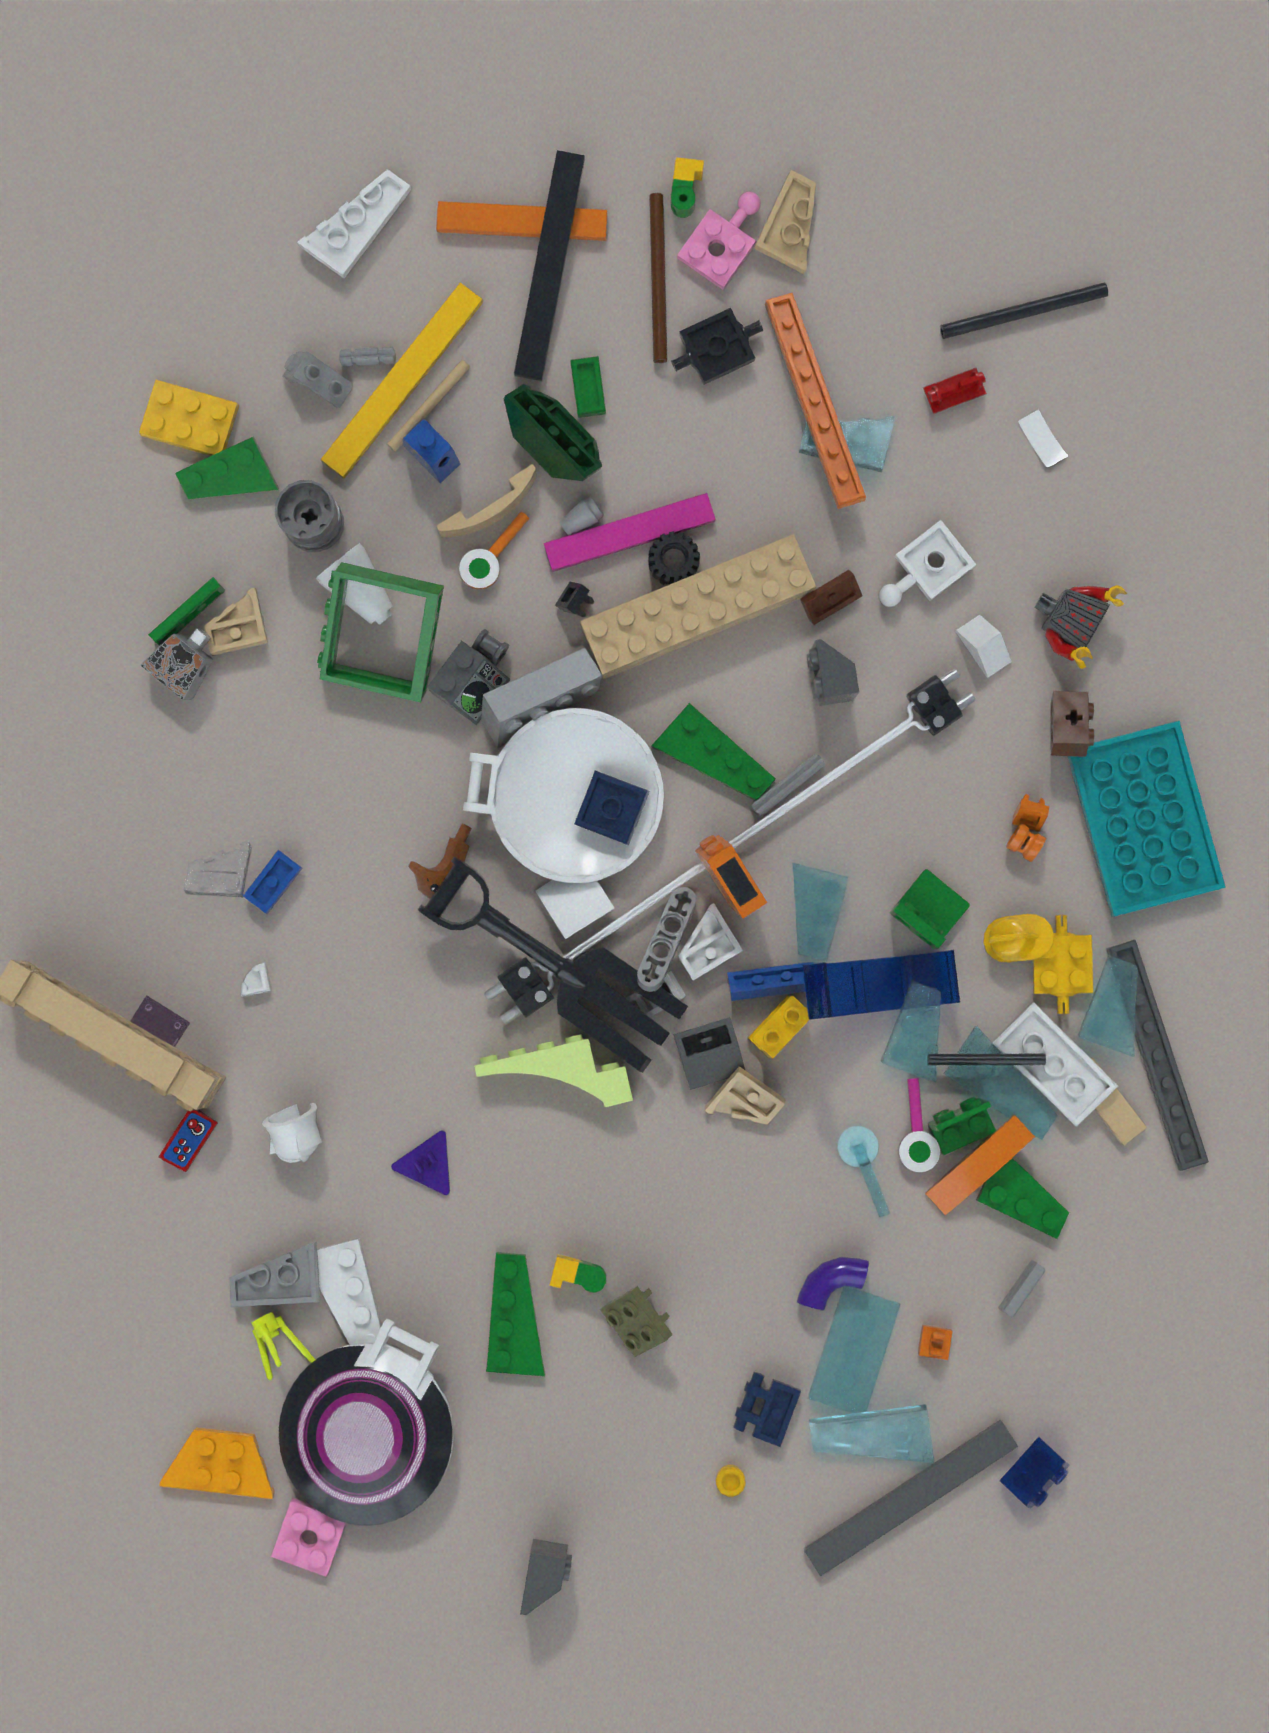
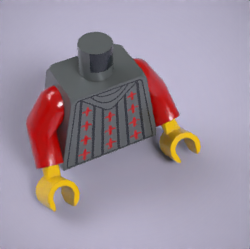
M1115 585L1110 589L1097 586L1072 587L1071 589H1065L1058 600L1042 593L1034 608L1049 615L1042 629L1046 632L1045 637L1053 652L1070 661L1075 660L1080 669L1086 668L1085 662L1081 659L1083 657L1093 659L1087 646L1110 606L1106 602L1110 600L1116 607H1121L1124 603L1120 599H1115L1118 594L1126 595L1127 592L1119 585Z

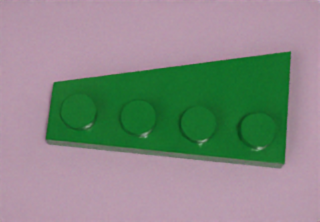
M690 703L651 745L652 748L673 757V759L698 770L708 777L710 776L755 801L760 798L776 779Z
M496 1252L486 1372L545 1376L526 1254Z

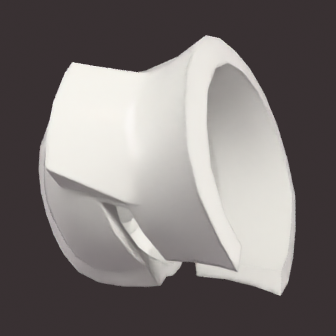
M314 1102L310 1103L309 1111L301 1116L297 1104L265 1118L262 1125L270 1134V1154L276 1153L281 1160L289 1163L300 1160L305 1162L308 1160L309 1156L318 1147V1144L322 1143L316 1125L317 1106Z

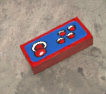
M193 1109L192 1111H187L158 1158L187 1172L218 1122L200 1110Z

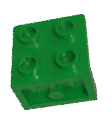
M925 869L889 913L932 949H939L946 940L944 937L970 907V904L932 872Z
M971 1097L960 1102V1108L955 1111L945 1109L932 1115L934 1120L929 1122L928 1125L939 1144L943 1156L996 1131L987 1111L988 1108L992 1107L990 1101Z

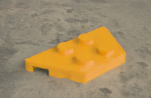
M198 1427L193 1430L159 1484L162 1487L273 1499L275 1494L266 1473V1465L260 1456L255 1434Z

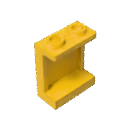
M787 995L747 1038L768 1058L773 1059L813 1017V1014L794 996L789 997Z

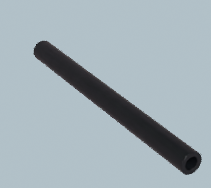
M1104 282L940 325L941 335L943 339L1104 298L1108 296V287Z

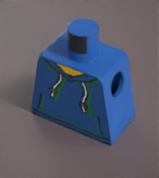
M425 419L403 438V446L439 483L443 482L461 464L451 445ZM446 457V461L442 465H439L442 459Z

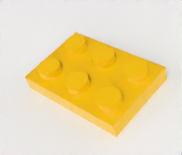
M155 379L139 434L146 438L212 456L226 449L239 405L233 401Z

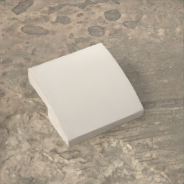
M551 880L535 890L565 939L615 909L598 881L565 883Z

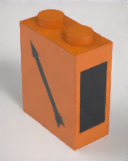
M711 835L700 842V847L695 852L728 905L741 918L744 919L767 903L735 849L728 841L720 835L716 837Z

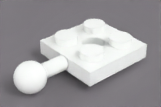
M940 520L895 555V558L908 575L896 583V585L887 584L883 586L879 592V599L885 606H896L901 601L902 593L916 583L928 600L931 601L973 569L976 563ZM930 554H939L943 559V565L939 568L931 567L928 563V556Z

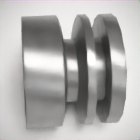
M299 480L289 484L280 492L275 503V517L279 527L297 548L306 552H321L331 548L339 540L344 529V517L339 505L322 484L312 480Z

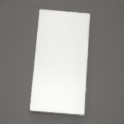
M1034 1002L992 1042L1003 1054H1046V1065L1015 1066L1076 1127L1118 1087Z

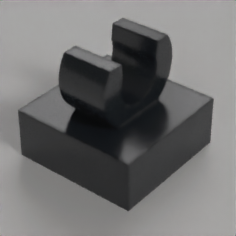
M569 582L555 606L563 612L585 617L586 613L580 609L581 604L585 601L593 605L594 600L588 596L590 590L584 585Z

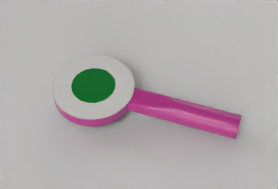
M919 1078L907 1079L912 1132L902 1139L899 1145V1158L907 1169L914 1172H926L937 1164L940 1157V1147L937 1140L931 1134L923 1132Z

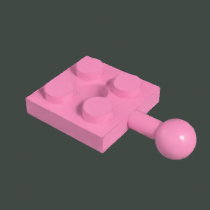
M750 191L743 193L738 200L739 209L729 222L709 209L677 254V259L724 290L756 244V240L741 231L739 227L747 215H753L759 210L761 204L759 196ZM714 243H720L724 246L725 251L720 256H713L709 253V247Z
M292 1498L271 1557L327 1577L346 1523L326 1516L307 1502ZM306 1530L315 1532L317 1542L307 1544L302 1539V1532Z

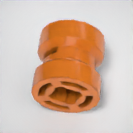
M1020 823L1010 837L1006 848L1012 852H1020L1024 859L1032 862L1043 847L1046 837L1039 833L1033 834L1029 831V827Z

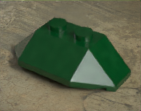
M525 384L505 395L503 399L513 438L552 478L584 481L601 469L602 462L599 457L596 440L558 400L542 392L531 390V387Z

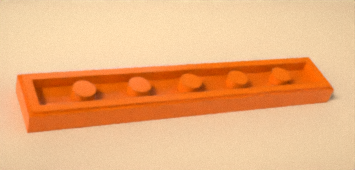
M438 201L436 230L439 233L540 238L546 207ZM576 208L570 239L606 241L607 210Z

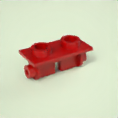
M977 368L923 387L933 414L987 394L983 383L986 382L983 372L978 373Z

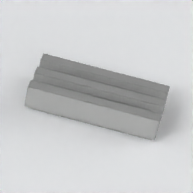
M1031 1260L998 1308L1010 1317H1014L1045 1273V1268Z

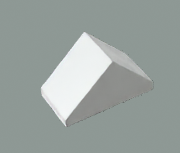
M978 615L955 631L987 678L1012 662L1001 633L981 615Z

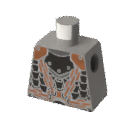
M196 628L189 638L182 634H173L140 666L182 700H192L213 660L202 651L211 637L200 628Z

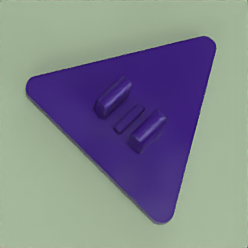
M439 1131L391 1165L392 1170L439 1193L448 1195L450 1193L446 1132Z

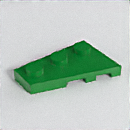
M254 436L175 473L188 499L279 490Z
M1013 1158L983 1183L976 1201L1058 1239L1069 1215V1212Z

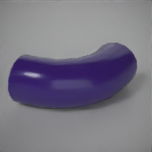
M839 1257L822 1263L807 1276L799 1292L797 1303L814 1309L825 1310L831 1293L836 1289L844 1286L862 1289L867 1277L869 1261L860 1258Z

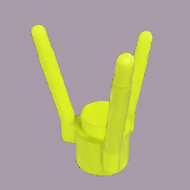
M270 1312L251 1322L254 1328L252 1332L257 1340L268 1380H272L273 1375L264 1343L266 1342L276 1366L280 1367L282 1363L272 1341V1338L280 1335L279 1328L310 1363L316 1360L286 1326L282 1316L275 1318L273 1312Z

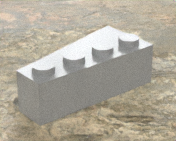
M583 648L483 694L481 721L496 747L499 748L506 744L521 727L531 720H536L552 711L566 709L579 700L594 695L600 689L602 674L586 648Z

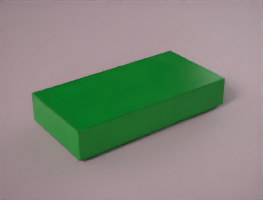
M599 356L570 360L578 418L606 414Z

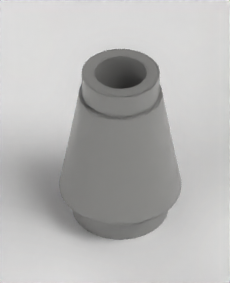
M591 496L586 500L582 498L564 519L560 521V524L568 535H572L598 523V519L603 516V513Z

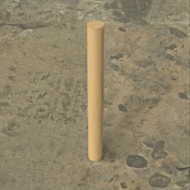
M464 360L457 364L387 443L389 448L396 452L403 444V438L429 415L469 370L470 366Z

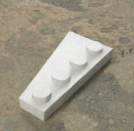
M387 169L361 190L360 195L350 203L346 202L339 208V212L329 220L321 222L316 226L317 229L309 236H304L297 242L299 247L342 278H345L412 190L411 186Z
M360 1238L317 1249L319 1288L350 1345L374 1343L382 1324Z

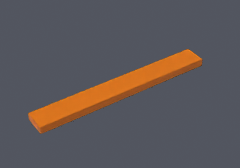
M793 292L767 299L765 306L837 508L840 509L864 502L866 500L865 492Z

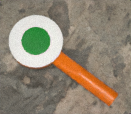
M520 512L489 550L474 549L464 555L460 562L459 570L461 578L466 585L474 589H486L497 581L500 573L497 557L529 520L525 513Z

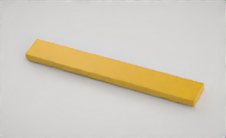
M461 282L320 459L326 466L345 479L483 304V299Z

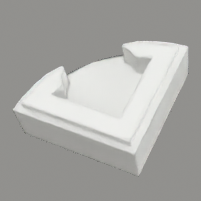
M266 963L256 965L246 975L241 985V997L271 991Z

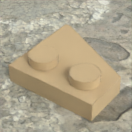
M256 588L249 589L247 595L237 603L229 605L219 617H214L204 625L205 632L211 637L208 641V646L212 656L268 643Z
M739 1066L705 1105V1111L709 1114H714V1111L731 1114V1118L750 1119L753 1122L768 1125L785 1105L786 1099Z

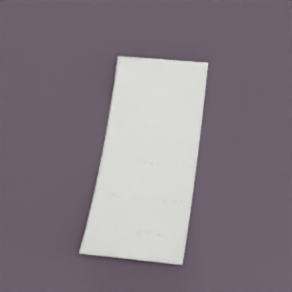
M1039 409L1018 421L1030 444L1047 468L1068 456L1052 434Z

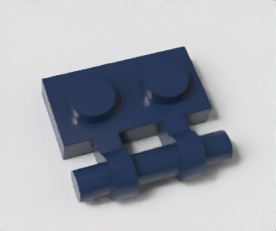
M753 1372L750 1382L747 1381L744 1391H746L741 1407L736 1409L735 1416L737 1418L733 1428L744 1432L747 1422L755 1424L752 1433L753 1437L781 1447L801 1390L775 1379L772 1380L769 1390L761 1387L765 1376L761 1373ZM757 1397L765 1399L759 1415L752 1412Z

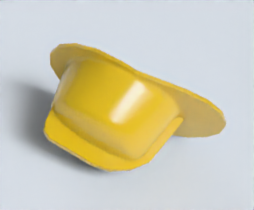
M1021 914L995 919L988 925L984 933L983 943L986 952L999 962L1027 961L1040 958L1049 952L1053 945L1054 933L1048 921L1039 915Z

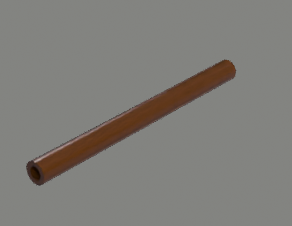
M652 193L649 195L653 362L666 363L664 198L661 193Z

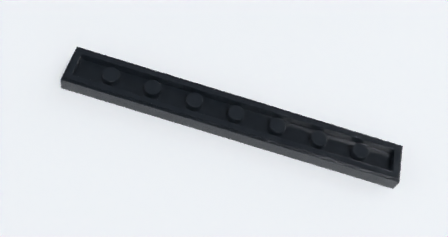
M557 150L514 370V376L537 381L543 380L585 155Z

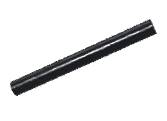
M927 1054V1064L1046 1065V1054Z

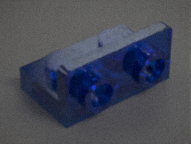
M1038 1437L1000 1479V1482L1028 1508L1031 1509L1034 1505L1039 1507L1049 1496L1047 1490L1054 1483L1059 1485L1068 1475L1066 1469L1069 1467V1464Z

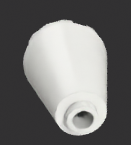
M359 543L325 569L316 579L319 584L332 593V588L328 587V582L331 579L332 570L335 571L341 562L374 570L375 568L365 548ZM348 580L345 604L370 624L376 621L378 625L392 615L389 609L393 605L384 588Z

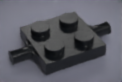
M728 308L679 331L686 354L671 360L674 370L677 372L691 365L697 371L703 385L754 362L755 356L749 346V337L763 332V327L760 325L761 322L757 320L743 327L737 321L732 309Z

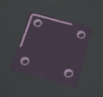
M147 995L130 1020L173 1047L177 1045L190 1024L189 1021Z

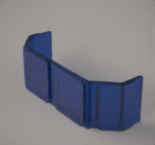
M954 950L802 965L809 1020L960 1003Z

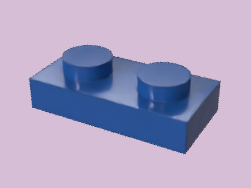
M278 850L243 897L268 914L303 868Z

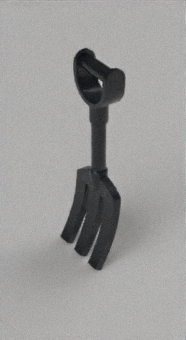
M454 856L451 860L454 864L427 905H420L418 911L436 924L449 930H465L477 924L496 938L501 937L553 972L555 977L560 980L557 992V1013L611 1050L636 1070L643 1073L652 1059L577 1002L580 996L586 998L660 1046H662L670 1033L595 974L600 969L675 1018L680 1019L688 1005L662 987L652 992L641 989L637 982L638 970L603 946L582 954L575 961L563 958L509 921L510 918L489 905V888L485 879L474 868ZM471 875L480 884L483 891V904L480 911L473 918L464 922H451L442 918L441 915L467 877ZM646 976L645 981L650 982L651 979Z

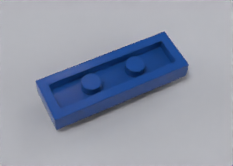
M814 962L727 973L731 1001L818 990Z

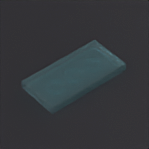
M844 1286L842 1288L808 1399L865 1417L901 1305L900 1303L853 1287Z

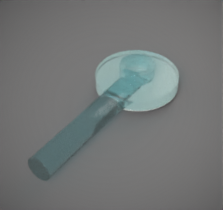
M862 1126L850 1127L839 1137L837 1144L838 1153L841 1159L848 1165L860 1167L879 1217L890 1214V1211L871 1165V1162L878 1154V1140L875 1134L868 1128Z

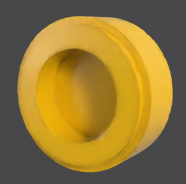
M726 1465L717 1472L716 1485L721 1494L727 1497H734L744 1490L745 1476L739 1467Z

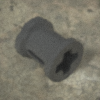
M483 629L474 641L472 648L492 660L491 663L496 666L506 654L509 644L499 642L489 635V631Z

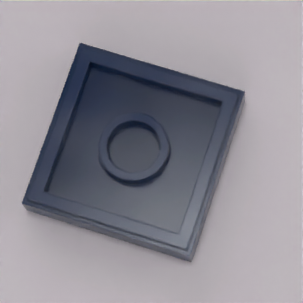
M595 770L574 825L629 845L650 791Z

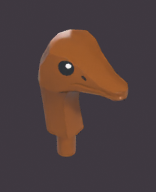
M461 824L455 838L449 837L444 857L436 867L426 868L414 861L410 862L408 867L414 873L417 888L427 898L431 899L454 864L451 860L454 856L463 862L465 861L470 847L465 842L470 834L471 827Z

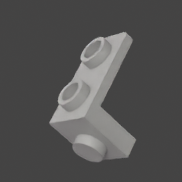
M296 352V354H292L284 366L286 369L283 374L284 378L291 383H302L336 408L342 406L353 387L350 381L309 352Z

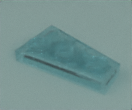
M895 416L879 420H870V418H861L858 421L841 422L839 420L856 467L882 473ZM806 422L799 453L819 458Z
M792 863L798 954L827 962L849 877Z
M1108 955L1079 1030V1038L1132 1057L1135 1056L1134 1032L1136 1029L1135 1005L1137 1001L1138 966L1136 964Z
M913 980L911 981L881 1058L883 1064L936 1082V1065L927 1064V1054H938L940 990Z

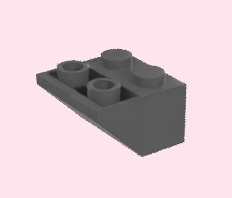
M822 639L815 640L812 648L809 649V654H807L809 671H814L815 676L814 682H811L813 699L819 700V706L854 701L859 694L855 663Z
M730 1017L673 1034L690 1090L728 1079L739 1066L745 1070Z

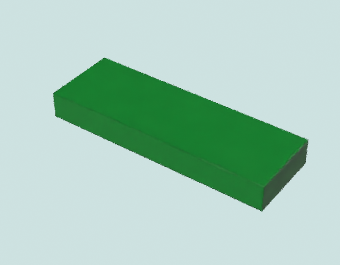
M212 577L148 635L155 643L161 646L171 635L178 634L223 594L225 589Z

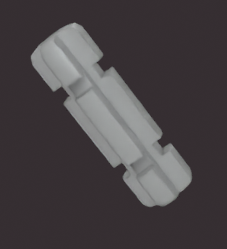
M382 347V350H378V348L355 349V352H352L351 349H344L340 351L339 359L343 367L353 366L355 363L357 366L380 365V362L394 364L396 353L393 347Z

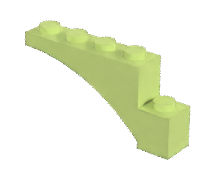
M582 1034L565 1038L566 1044L554 1046V1041L536 1045L538 1051L526 1053L525 1048L508 1051L509 1057L498 1060L497 1054L480 1058L481 1064L474 1066L477 1077L503 1073H523L558 1079L596 1096L603 1101L604 1107L633 1101L626 1067H619L618 1062L601 1065L602 1071L597 1072L589 1038L583 1040Z

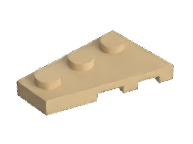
M790 170L754 249L804 274L807 268L806 258L810 241L809 231L813 215L816 182Z

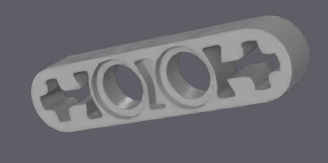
M678 887L670 895L639 966L637 982L640 988L645 991H656L663 984L695 910L696 895L688 887ZM683 896L687 897L688 903L683 905L681 914L677 913L678 900H681ZM669 920H675L680 924L681 928L679 931L671 933L665 930L664 924ZM658 945H665L670 953L665 958H658L654 955L653 949ZM653 963L657 965L655 970L656 979L646 982L645 975L650 973Z

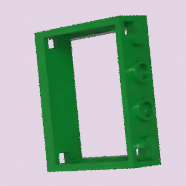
M341 562L335 571L332 570L331 579L328 582V587L332 588L331 598L327 599L324 614L328 615L327 625L323 626L320 641L324 642V650L319 653L317 663H319L318 668H321L319 679L421 703L428 686L444 585ZM348 580L426 598L413 681L336 664Z

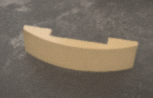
M531 464L509 479L511 492L466 520L462 512L459 511L437 525L436 527L441 537H456L477 532L494 524L510 513L531 489L537 477L534 465Z

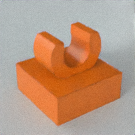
M1025 794L1013 815L1012 824L1018 826L1022 823L1029 827V829L1040 832L1048 817L1050 806L1045 805L1043 798H1040L1038 803L1029 801V795Z
M922 1324L918 1355L948 1360L953 1331L947 1328Z

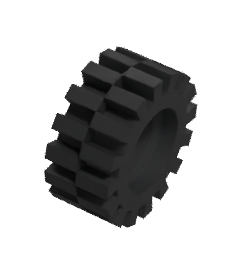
M674 531L669 532V535H660L658 540H654L649 550V570L652 571V576L655 579H659L663 585L665 583L670 585L696 574L700 563V552H698L697 544L692 542L690 536L685 537L682 532L674 534ZM677 549L684 554L685 563L681 568L672 570L664 565L663 556L668 550Z

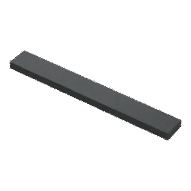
M1131 940L1106 948L1178 1170L1183 1171L1208 1163L1204 1145L1136 940Z
M1001 1420L997 1421L805 1547V1553L821 1577L1016 1449L1018 1445Z

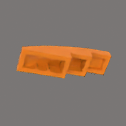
M1012 1115L970 1154L962 1158L925 1194L944 1215H947L1012 1159L1035 1136L1016 1115Z

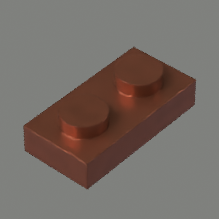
M847 570L800 598L809 621L815 625L863 595L854 574Z

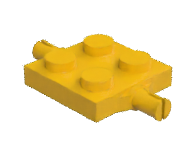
M1055 915L1056 933H1054L1053 945L1044 956L1033 960V994H1050L1057 997V1014H1063V1003L1064 1014H1070L1069 996L1078 993H1093L1092 935H1075L1067 932L1068 915H1062V926L1061 915Z

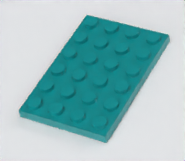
M1180 721L1094 742L1093 746L1088 747L1086 757L1067 756L1111 917L1226 888Z

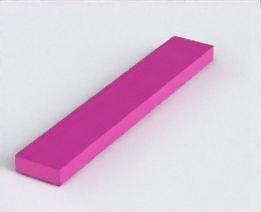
M705 493L546 542L544 547L551 570L555 572L646 544L655 539L658 540L662 534L669 535V532L674 531V534H678L679 532L714 523L716 519L708 494Z

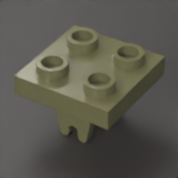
M638 1286L608 1302L600 1309L606 1317L608 1324L615 1329L623 1340L625 1347L631 1351L634 1357L667 1341L673 1335L664 1323L670 1317L668 1313L665 1312L663 1315H658L647 1300L652 1291L648 1288L643 1292Z

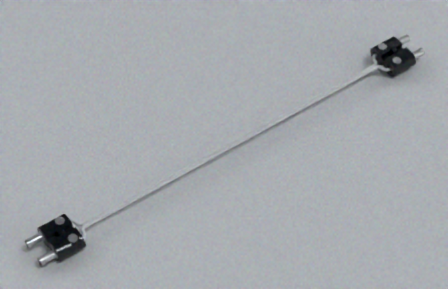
M954 668L940 679L934 675L906 694L909 701L907 707L909 718L729 843L733 848H736L911 726L915 725L922 731L928 730L935 736L963 716L961 710L976 701L971 692L957 702L949 696L946 686L960 677L958 671ZM912 707L915 712H918L925 726H922L917 721H912ZM702 861L573 949L563 958L574 960L706 869ZM525 957L497 976L499 983L484 992V995L490 1001L503 991H507L514 1000L516 1006L500 1016L506 1025L521 1014L527 1018L554 999L550 992L554 986L553 972L538 962L531 964L527 957ZM535 966L539 967L542 971H549L547 975L548 987L534 969Z

